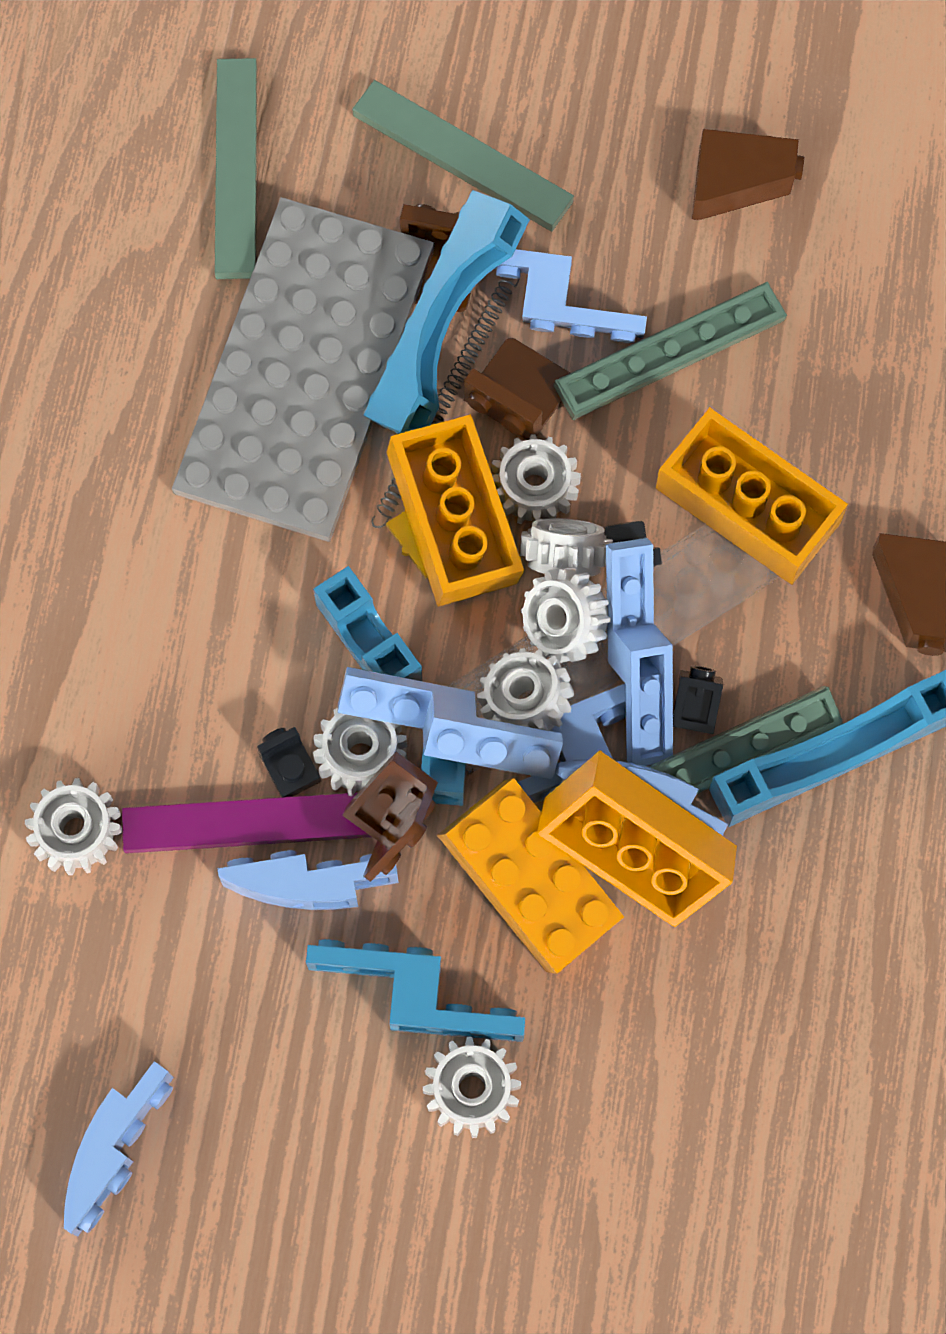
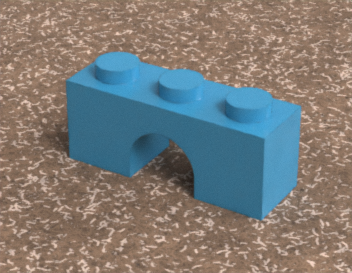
M349 566L313 589L316 606L362 670L423 681L422 666L399 634L395 633L393 635L385 626L374 607L372 597Z

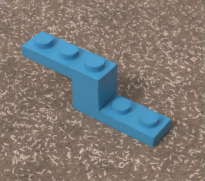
M330 939L319 940L318 946H307L306 965L308 970L394 978L389 1023L392 1031L523 1042L525 1017H516V1010L491 1008L490 1014L472 1013L471 1006L462 1004H447L445 1010H437L441 956H433V950L409 947L406 953L389 952V946L376 943H365L362 949L345 948L344 942Z

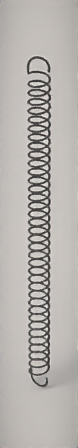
M520 278L515 285L507 280L498 282L499 286L495 288V293H492V299L488 300L489 305L485 306V312L481 313L482 318L478 319L479 324L474 326L475 330L471 332L472 337L468 338V343L464 345L465 349L461 350L462 356L457 357L458 362L454 363L455 368L450 370L452 375L447 376L448 381L444 382V388L440 389L441 394H438V397L442 395L451 402L455 401L453 397L442 393V390L446 389L451 394L458 395L455 390L446 387L445 384L450 383L455 388L461 389V386L450 381L449 377L453 376L462 383H464V379L454 375L452 371L457 370L460 374L467 376L468 373L456 368V364L459 363L468 370L472 368L470 365L460 362L459 358L463 357L466 361L475 363V360L464 356L463 351H467L474 357H479L476 352L467 349L466 345L470 344L474 349L482 351L480 346L470 343L469 339L473 338L476 342L482 345L485 344V341L481 338L474 337L473 332H477L484 338H489L485 332L477 330L476 327L479 325L484 330L492 332L489 326L480 324V320L483 319L489 325L495 326V322L484 318L483 314L487 313L496 320L499 317L495 313L487 311L486 308L490 307L495 312L502 313L500 308L490 305V301L493 300L501 307L506 306L504 302L494 299L493 295L497 294L501 299L508 301L509 298L506 295L497 293V288L511 295L512 291L500 286V283L507 282L516 287ZM439 400V402L443 406L451 408L450 404H448L445 401ZM439 407V412L445 415L448 414L446 410ZM438 414L435 415V418H437L440 421H444V418ZM395 478L391 479L392 485H388L389 491L384 492L385 498L380 499L382 504L377 505L378 511L387 517V520L382 526H375L373 520L376 516L374 515L371 522L375 528L385 526L388 520L392 518L381 512L379 506H384L389 511L395 512V509L382 502L383 499L388 500L394 505H399L397 501L388 498L386 493H391L395 497L402 499L401 495L392 492L389 488L394 486L398 489V486L393 483Z

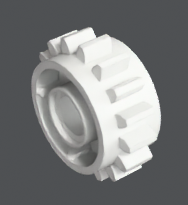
M534 434L530 436V440L521 441L519 438H516L512 448L502 447L500 449L502 461L493 460L492 472L495 473L492 477L500 501L504 504L505 515L507 516L512 513L517 516V523L522 524L524 520L534 522L540 519L556 518V514L560 511L567 514L570 511L568 500L576 501L578 498L579 490L574 486L580 485L581 473L573 472L577 467L576 457L567 458V446H556L552 443V437L540 440ZM530 475H538L545 482L539 486H532L525 481V478Z
M562 518L540 519L532 522V528L528 529V532H522L520 556H525V560L529 561V568L543 574L549 570L575 568L576 574L587 572L590 576H595L601 572V567H605L606 544L613 543V540L606 539L604 528L594 523Z
M575 568L546 571L545 577L535 578L533 580L534 588L531 591H526L524 594L526 600L524 607L521 609L524 623L523 629L531 640V646L541 649L546 658L555 656L559 663L586 659V654L596 653L599 650L596 643L607 638L605 631L611 619L608 617L607 605L609 602L600 590L601 585L591 582L589 580L590 574L587 572L576 574Z
M520 648L519 652L510 655L505 653L503 658L496 664L491 663L489 665L491 670L487 677H481L480 679L484 691L478 693L477 698L482 706L480 711L484 719L550 731L555 726L560 727L562 725L561 718L564 713L571 712L572 708L567 698L574 696V691L570 683H568L571 679L566 669L561 668L558 659L552 656L547 660L541 649H538L535 653L526 652L525 648ZM533 691L529 697L518 699L522 693Z
M338 708L333 710L334 717L330 721L323 719L320 722L324 733L314 735V744L320 749L315 750L313 755L315 763L322 764L319 767L321 778L331 776L332 789L337 790L342 786L347 789L348 796H353L356 791H360L396 751L407 759V753L402 750L407 747L406 735H398L402 731L401 725L338 713ZM359 743H364L371 747V750L364 755H355L350 752V749Z
M75 778L72 785L67 786L61 780L57 781L56 789L51 792L46 789L41 791L43 798L39 804L32 802L30 804L34 816L33 818L26 819L25 825L28 829L33 830L34 833L26 837V840L30 846H39L34 853L39 861L50 857L48 867L54 872L62 865L68 875H73L75 868L82 867L86 873H90L92 864L98 861L104 865L107 863L104 856L107 851H116L118 848L117 844L113 841L114 835L122 834L123 829L113 821L118 819L121 813L117 807H109L113 799L108 792L98 796L100 788L94 782L88 788H85L79 778ZM74 818L84 820L83 829L78 834H64V827L69 820Z
M467 1037L465 1046L458 1048L454 1041L449 1042L450 1053L446 1056L440 1052L434 1054V1058L439 1064L437 1069L426 1067L425 1075L433 1079V1084L423 1086V1094L434 1095L435 1098L427 1105V1109L429 1112L439 1110L442 1113L437 1121L439 1126L442 1127L449 1121L453 1123L454 1135L458 1136L463 1128H468L472 1138H477L479 1128L486 1127L492 1134L495 1132L494 1121L500 1119L508 1123L510 1120V1116L505 1110L506 1107H517L519 1104V1100L510 1095V1091L521 1088V1081L510 1079V1075L517 1070L516 1063L505 1065L503 1060L506 1050L502 1048L494 1053L490 1050V1040L488 1039L482 1043V1046H474L472 1037ZM469 1076L480 1078L485 1085L483 1094L474 1099L463 1096L459 1090V1085L464 1078Z

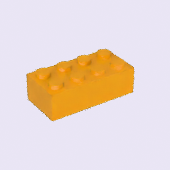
M710 407L660 467L656 483L658 491L791 585H793L840 525L848 503Z
M471 414L391 436L386 453L437 607L516 585L524 572V568Z
M600 750L544 798L537 830L539 836L674 927L733 883L737 845Z
M514 778L503 780L437 836L542 968L548 973L558 974L623 919L624 916L584 865L537 834L541 811Z

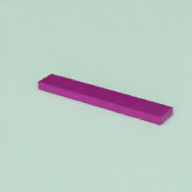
M348 793L122 808L123 851L125 854L372 837L343 816L346 806L358 793H354L353 796H348Z

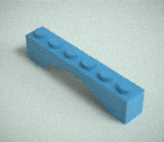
M471 191L467 202L460 210L459 218L448 241L442 247L440 258L430 278L424 284L423 293L412 315L405 324V330L398 345L388 359L384 374L376 390L370 396L368 407L363 416L398 434L431 425L439 409L437 365L442 342L449 324L462 301L475 285L495 267L513 256L530 221L528 217L513 205L480 192Z
M946 670L907 687L871 710L821 735L787 749L753 758L714 776L709 791L725 822L728 824V828L946 727Z

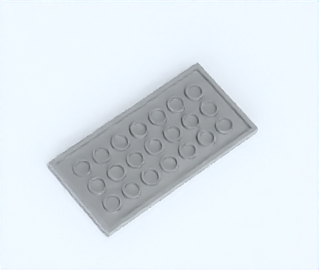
M281 197L172 486L173 493L331 542L373 423L372 420L363 415L368 407L370 396L376 390L386 369L388 359L394 353L405 330V324L412 314L416 298L434 252V242Z

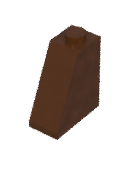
M703 129L698 155L692 219L702 220L790 195L794 179L801 180L803 174L804 156L797 155L799 139Z
M879 533L873 546L872 556L906 647L916 648L919 653L924 655L937 656L943 654V652H946V541Z

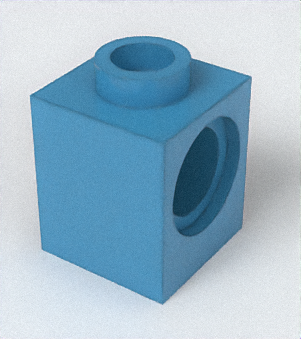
M423 748L421 770L438 782L432 800L436 804L463 806L467 763L425 756Z

